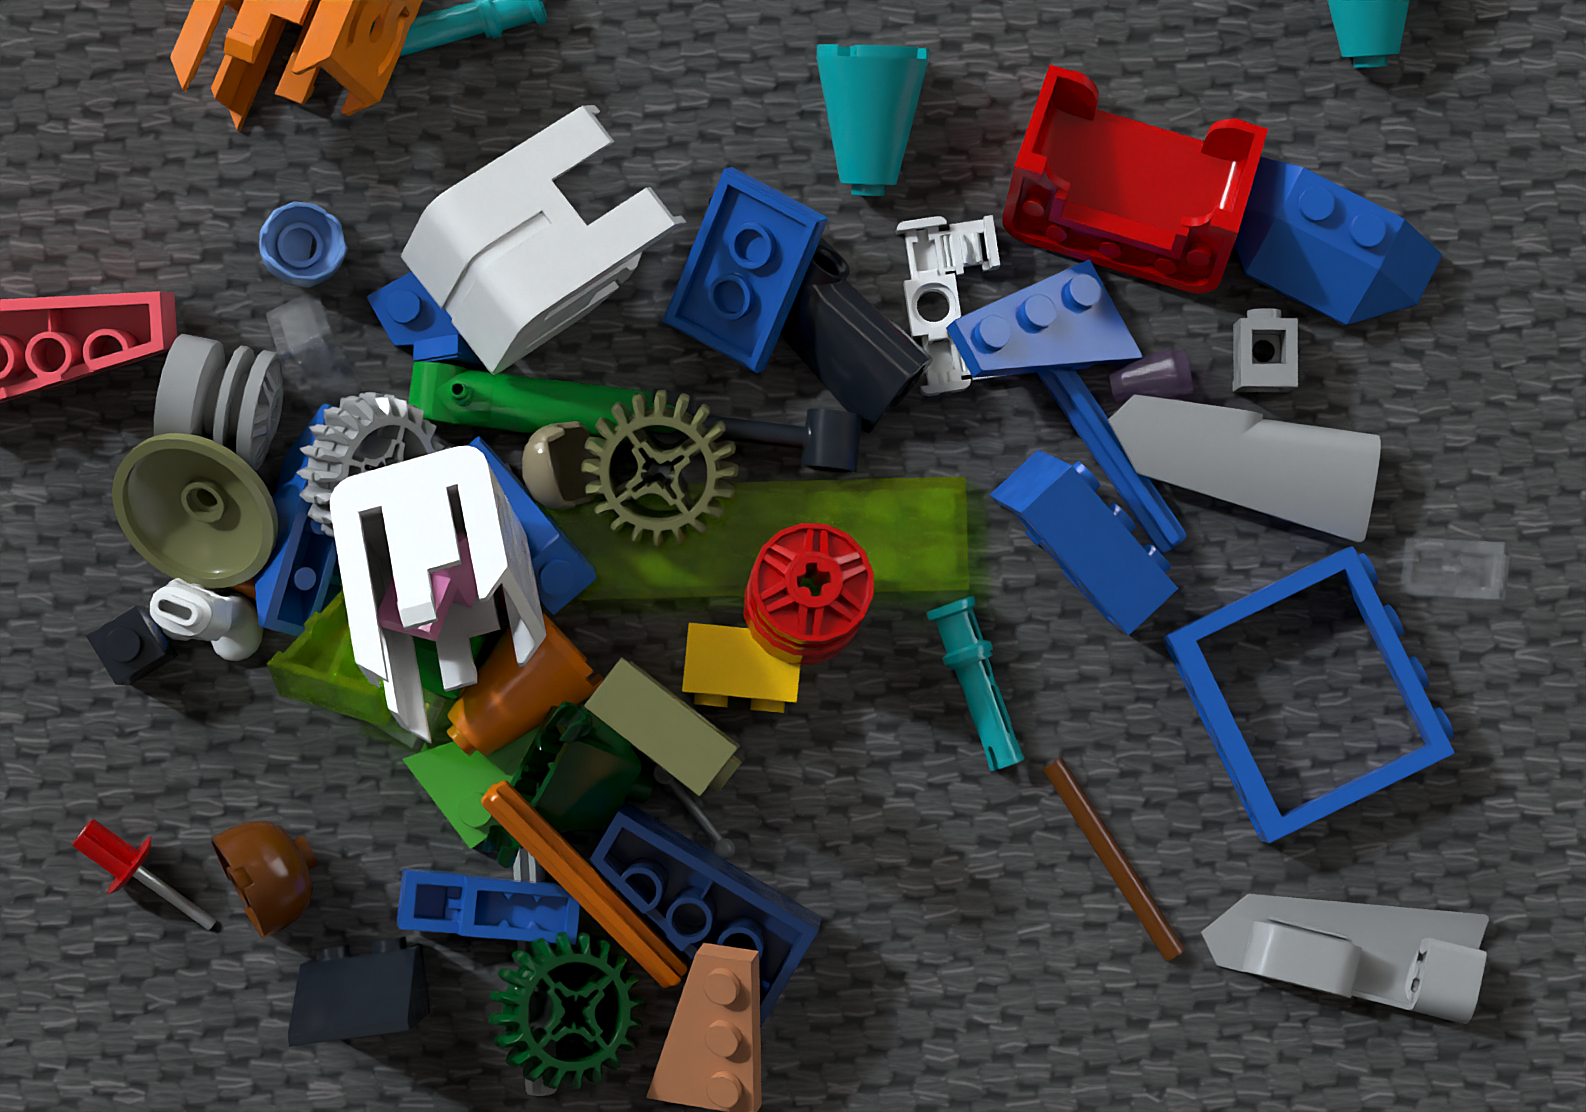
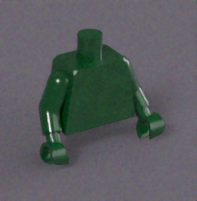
M565 701L559 707L551 706L510 784L560 834L577 830L606 829L610 826L624 801L643 804L649 799L653 789V777L648 770L641 769V762L628 740L584 706L578 707L571 702ZM499 825L490 826L483 846V850L487 853L490 851L499 852L497 862L504 868L512 867L519 849L524 848L504 827Z

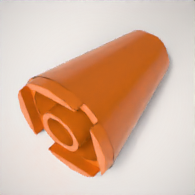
M543 614L546 637L526 666L519 667L509 624L478 669L477 683L465 688L447 714L454 725L446 732L468 756H471L476 750L485 757L491 755L541 726L551 706L559 707L565 701L577 705L591 697L604 681V678L598 671L588 678L594 671L586 663V657L545 614Z

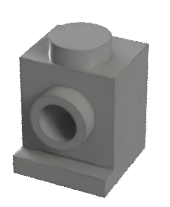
M1252 309L1247 311V318H1240L1233 324V392L1289 393L1298 387V318H1281V310ZM1263 342L1270 347L1272 355L1268 362H1260L1254 358L1252 348L1255 343Z

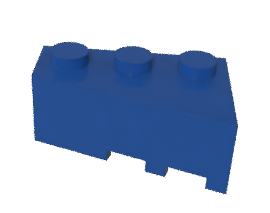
M1037 450L989 496L999 507L1003 506L1009 509L1027 529L1025 534L1036 546L1040 544L1061 567L1062 573L1100 614L1112 626L1129 636L1178 590V587L1166 575L1171 565L1154 546L1147 543L1142 547L1133 537L1131 532L1136 528L1133 520L1114 502L1107 506L1095 493L1101 485L1083 464L1077 461L1075 464L1070 465L1043 451Z

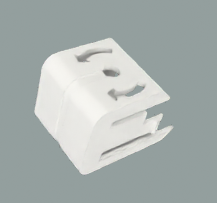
M595 105L579 107L440 194L422 213L401 254V258L441 310L447 311L452 318L451 323L492 375L503 371L600 305L619 288L615 280L618 279L623 283L630 277L637 267L643 250L686 223L681 215L673 217L651 187H648L587 226L553 183L561 175L615 142L594 116L600 112Z
M470 446L453 447L351 476L341 481L334 488L330 497V511L355 662L371 684L380 688L379 678L383 679L388 709L400 726L431 743L413 635L383 628L378 620L377 612L393 574L398 597V610L403 628L408 630L437 622L438 618L429 573L462 564L456 530L467 533L478 593L472 608L451 603L436 640L442 680L446 692L477 683V670L469 638L500 630L494 592L501 583L519 667L526 666L546 637L526 533L484 454L477 448Z

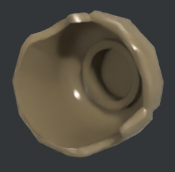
M574 421L546 425L538 429L525 445L522 457L523 479L532 498L548 509H571L576 507V505L588 503L595 497L586 495L584 490L588 482L599 478V476L589 475L581 470L584 460L598 458V456L585 449L586 441L592 435L583 423Z

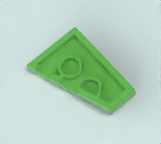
M541 726L487 757L478 750L471 756H468L453 741L403 758L402 760L468 847L473 849L486 839L490 826H502L482 806V797L494 783H499L503 780L511 783Z

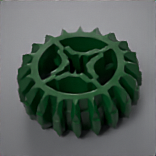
M566 932L556 933V943H550L549 945L544 938L540 937L531 941L533 957L522 950H516L512 953L513 960L519 969L515 972L502 968L498 972L500 979L509 984L506 992L493 990L489 994L491 1000L503 1003V1012H494L489 1015L488 1019L490 1024L506 1027V1030L494 1038V1043L500 1048L512 1047L505 1061L514 1068L524 1064L523 1077L525 1079L535 1082L542 1076L545 1087L557 1089L563 1080L567 1088L579 1089L583 1081V1075L588 1081L593 1083L602 1081L601 1063L612 1070H617L621 1067L620 1060L615 1053L617 1048L629 1052L635 1049L634 1043L626 1038L625 1034L628 1028L639 1030L643 1027L641 1020L630 1017V1010L632 1008H639L645 1002L641 996L628 995V990L634 987L639 979L633 973L620 974L626 965L627 959L621 954L609 956L610 943L604 940H597L591 945L589 934L577 932L576 945H572ZM572 962L581 964L591 972L584 980L576 979L566 987L561 981L552 980L547 974L555 967ZM533 992L538 999L539 1009L536 1017L529 1024L528 1005ZM604 997V1015L599 1027L595 1020L596 1005ZM561 999L573 1001L568 1007L573 1022L561 1019L565 1014V1009L561 1005ZM566 1034H569L573 1039L581 1040L585 1045L580 1051L563 1057H552L542 1050L549 1041L557 1042Z

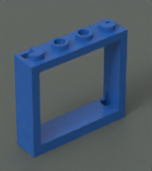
M1353 546L1329 555L1161 636L1242 805L1262 842L1271 843L1455 753L1449 742L1450 739L1454 738L1453 728L1440 707L1433 709L1424 691V688L1429 686L1427 675L1421 663L1414 655L1409 658L1407 657L1398 638L1404 634L1402 624L1394 609L1389 604L1382 606L1373 587L1378 584L1376 571L1368 557L1364 553L1357 555ZM1341 572L1425 745L1281 815L1196 641L1329 576Z

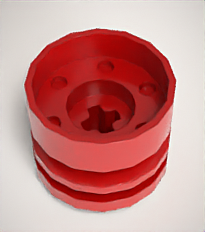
M800 523L777 532L762 546L744 592V618L752 638L769 655L789 664L815 665L836 657L853 641L874 596V572L865 550L848 533L828 524ZM803 578H811V583L814 587H822L818 596H811L808 587H800Z

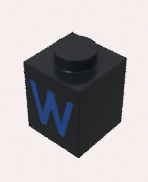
M134 605L86 635L115 685H132L179 656L161 627L151 617L149 607Z

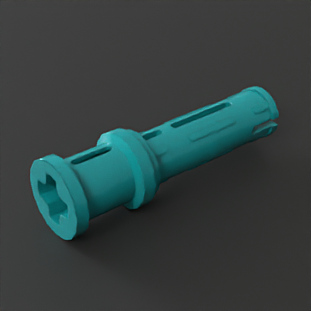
M473 0L418 16L409 28L399 57L485 33L487 38L493 37L495 39L502 37L503 30L534 21L539 26L547 24L548 19L543 0Z
M970 596L928 611L926 614L929 621L936 622L947 653L942 658L945 666L949 667V670L955 669L977 734L984 748L990 771H994L1018 763L1025 758L1015 737L1012 723L988 657L992 656L991 650H993L991 641L983 639L973 611V607L977 602L974 596Z

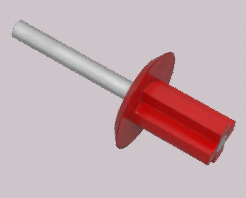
M93 818L90 822L88 821L73 841L72 846L115 876L107 891V895L118 892L133 876L207 930H210L216 922L215 918L141 866L152 847L151 836L136 849Z

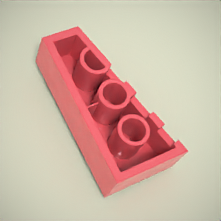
M158 291L0 299V403L169 352L177 338L175 293Z

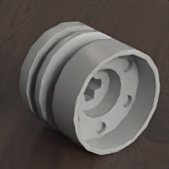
M187 334L179 335L168 352L160 378L154 412V436L166 433H185L211 439L213 436L214 442L237 454L253 470L257 471L268 453L281 416L283 403L282 356L276 352L263 350L255 360L254 351L250 347L241 345L235 350L225 369V353L222 343L217 340Z

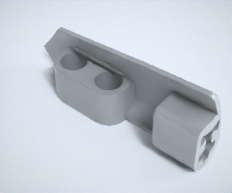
M1135 394L1107 420L1136 474L1356 543L1362 542L1365 539L1380 460L1381 440L1379 435L1263 419V414L1253 411Z
M1247 894L1202 930L1201 934L1217 966L1346 998L1355 996L1467 1024L1472 1018L1477 1004L1487 953L1486 951L1479 950L1489 917L1485 914Z

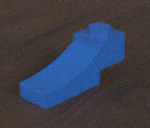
M478 436L467 446L477 448L484 454L527 536L539 600L555 615L597 579L594 565L556 525L555 518L542 504L532 498L524 484Z
M403 868L397 926L400 929L457 933L461 936L533 941L540 937L544 938L548 943H556V933L566 932L571 944L576 945L580 904L557 883Z

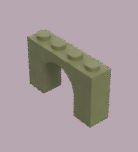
M624 658L618 661L584 705L585 708L698 796H701L708 787L718 794L742 763L741 760L734 756L741 745L632 661L629 663Z

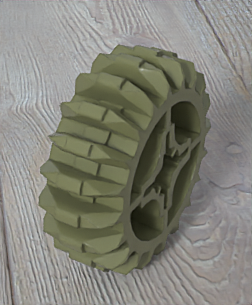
M666 390L657 391L654 400L655 407L649 408L646 397L642 392L634 394L632 404L635 413L633 414L623 403H615L611 410L618 425L607 418L600 417L595 424V428L605 439L589 437L585 444V449L600 458L586 459L581 465L582 472L600 476L588 482L584 488L586 495L595 496L603 493L605 495L594 509L598 516L605 515L614 509L617 515L614 517L610 528L614 532H618L623 528L626 521L635 525L631 533V540L637 543L642 539L645 529L653 530L652 540L655 546H663L666 530L672 529L674 539L678 544L685 543L688 537L687 523L690 524L695 532L700 535L704 534L708 529V524L702 512L715 519H720L723 516L725 509L714 497L724 500L732 499L735 488L720 479L736 477L739 469L735 463L720 461V459L735 453L736 449L733 441L715 443L714 441L725 432V423L720 420L706 428L702 423L707 419L710 407L703 404L692 416L685 412L690 396L684 393L678 398L676 408L667 407L668 395ZM650 425L670 426L690 437L688 439L684 437L673 444H665L658 441L650 431L646 433L642 427ZM627 436L633 445L632 453L638 462V469L630 474L628 480L619 485L614 470V454L616 446ZM702 451L707 465V483L701 493L693 500L687 491L688 484L682 475V469L691 462L693 456ZM648 455L650 458L654 457L659 464L667 460L671 462L677 458L668 476L673 478L672 481L670 478L666 479L662 473H657L654 476L650 474L644 478L652 463L651 460L647 459ZM655 493L662 496L670 506L675 504L677 508L673 510H654L636 503L631 498L636 500L644 494Z

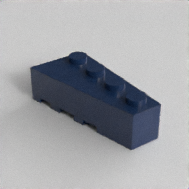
M627 801L617 812L589 860L642 914L646 913L667 934L666 937L681 952L684 951L692 960H694L696 952L703 943L759 951L760 1028L819 931L822 917Z

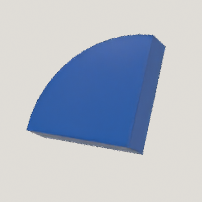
M460 334L414 341L413 361L439 363L459 360L466 363V368L486 367Z

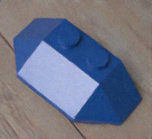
M1261 156L1233 246L1244 275L1343 326L1417 305L1443 255L1404 218L1304 167Z
M329 404L321 406L284 457L272 498L278 517L277 543L267 563L254 576L258 625L311 641L318 640L326 634V630L348 617L335 538L329 537L325 532L321 531L322 523L315 522L313 518L307 516L313 503L306 502L299 494L307 487L308 480L303 479L296 473L308 466L309 457L299 448L309 445L313 446L315 438L309 427L317 424L326 425L323 409L335 407ZM369 465L364 466V468L368 471L373 470L369 468Z

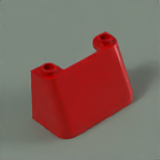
M1049 65L1014 165L1002 216V225L1007 233L1015 239L1033 246L1083 261L1090 259L1093 264L1183 291L1208 293L1215 290L1221 282L1240 228L1268 128L1237 118L1219 120L1210 126L1203 141L1098 110L1099 90L1093 81L1079 71Z

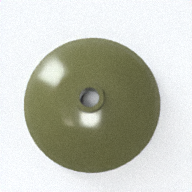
M185 433L156 435L134 447L122 460L116 471L112 487V499L118 523L136 551L151 565L174 579L180 578L189 584H199L204 588L231 587L251 579L264 567L271 557L278 539V517L273 499L258 474L241 457L221 444L204 437Z

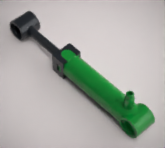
M419 361L413 363L408 404L415 405L418 409L423 410V420H428L431 424L469 426L534 434L538 429L549 424L578 421L585 425L592 437L605 439L597 431L595 424L600 417H603L618 425L611 410L615 403H623L633 414L635 413L632 404L634 394L642 392L646 397L649 408L655 407L654 400L657 391L663 389H654L653 392L502 373L492 375L490 372L469 370L450 364ZM666 390L668 395L667 407L676 408V403L682 393L689 395L690 400L685 412L694 416V393ZM808 409L805 427L708 415L707 419L702 423L706 428L720 420L725 423V432L717 439L802 449L800 466L804 468L839 473H857L863 416L860 414L830 409ZM650 425L642 427L646 433L650 431L658 441L665 444H673L684 437L686 439L690 437L670 426ZM627 436L619 442L621 445L633 446Z

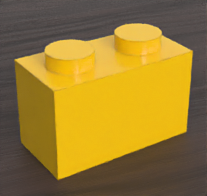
M689 623L682 692L694 693L693 704L727 707L728 696L751 698L750 710L784 713L785 702L797 703L800 664H789L769 655L752 638L749 628Z

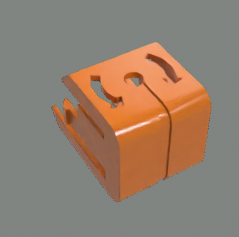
M194 0L170 58L182 90L186 92L190 82H193L225 5L237 15L233 28H229L223 52L225 56L211 90L214 98L229 109L235 127L240 132L287 21L303 26L275 94L304 105L315 89L313 85L320 68H322L349 91L341 113L350 116L381 101L405 44L409 28L414 22L423 0H314V2L313 0ZM375 20L374 28L370 34L371 26Z

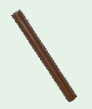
M1062 757L1044 767V773L1165 961H1170L1180 955L1185 948Z

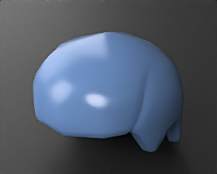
M294 201L275 209L262 226L259 235L260 254L267 270L285 285L309 288L328 281L341 267L348 249L341 222L332 214L327 213L325 209L312 203ZM314 239L316 250L312 258L309 259L312 240Z

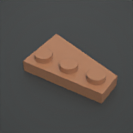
M703 943L696 952L646 1098L725 1112H757L762 1105L759 951Z

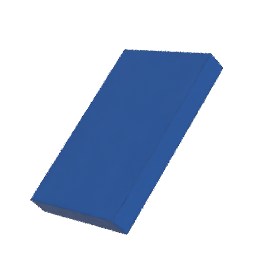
M733 167L725 168L662 322L756 373L764 371L829 218Z

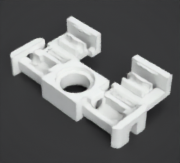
M993 215L984 216L983 220L949 224V230L940 232L939 228H945L947 225L946 220L941 216L903 221L897 226L896 235H905L911 280H906L903 284L911 338H920L921 347L933 358L931 365L925 371L927 386H920L919 388L920 392L925 396L939 395V393L950 391L952 393L964 391L971 383V379H961V376L971 375L946 329L950 323L961 317L955 273L946 275L945 272L956 271V275H963V267L982 265L983 272L999 269L1000 260ZM983 233L988 258L986 262H983L979 235ZM930 291L938 292L947 299L949 313L943 320L929 322L919 315L917 301L924 293ZM1000 376L977 377V378H973V377H972V381H973V380L993 378V377H1000Z

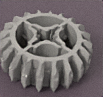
M375 392L360 393L359 397L349 396L341 398L339 408L323 409L326 425L317 424L310 426L309 428L315 438L313 446L309 445L299 448L309 457L308 466L296 472L303 479L308 480L307 487L299 494L306 502L313 503L307 516L313 518L315 522L322 523L321 531L325 532L329 537L335 538L330 511V497L334 488L341 481L351 476L368 472L364 468L365 465H369L370 469L375 470L441 451L445 446L438 443L437 440L431 439L437 426L431 424L428 420H423V410L418 409L415 405L407 404V401L402 400L399 396L389 394L383 396V394Z

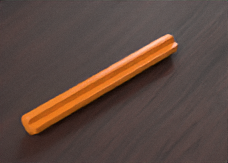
M503 780L491 785L481 799L482 806L662 987L667 988L678 985L688 971L686 962L508 781Z

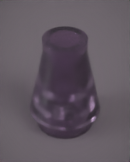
M1171 346L1124 367L1109 370L1115 404L1128 401L1134 394L1182 401L1181 396L1195 393L1186 349L1172 351Z

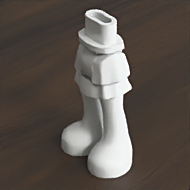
M176 578L153 594L150 602V615L161 627L164 634L172 639L183 641L190 639L211 640L215 652L225 660L240 661L248 658L258 649L262 641L263 627L258 625L257 610L251 601L240 593H231L227 597L218 595L217 588H204L199 584H189L180 578Z

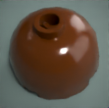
M247 821L230 827L212 837L211 843L228 881L231 879L239 897L246 906L243 909L261 938L279 932L302 915L310 904L313 892L309 870L318 866L315 855L303 835L292 839L280 825L269 821Z

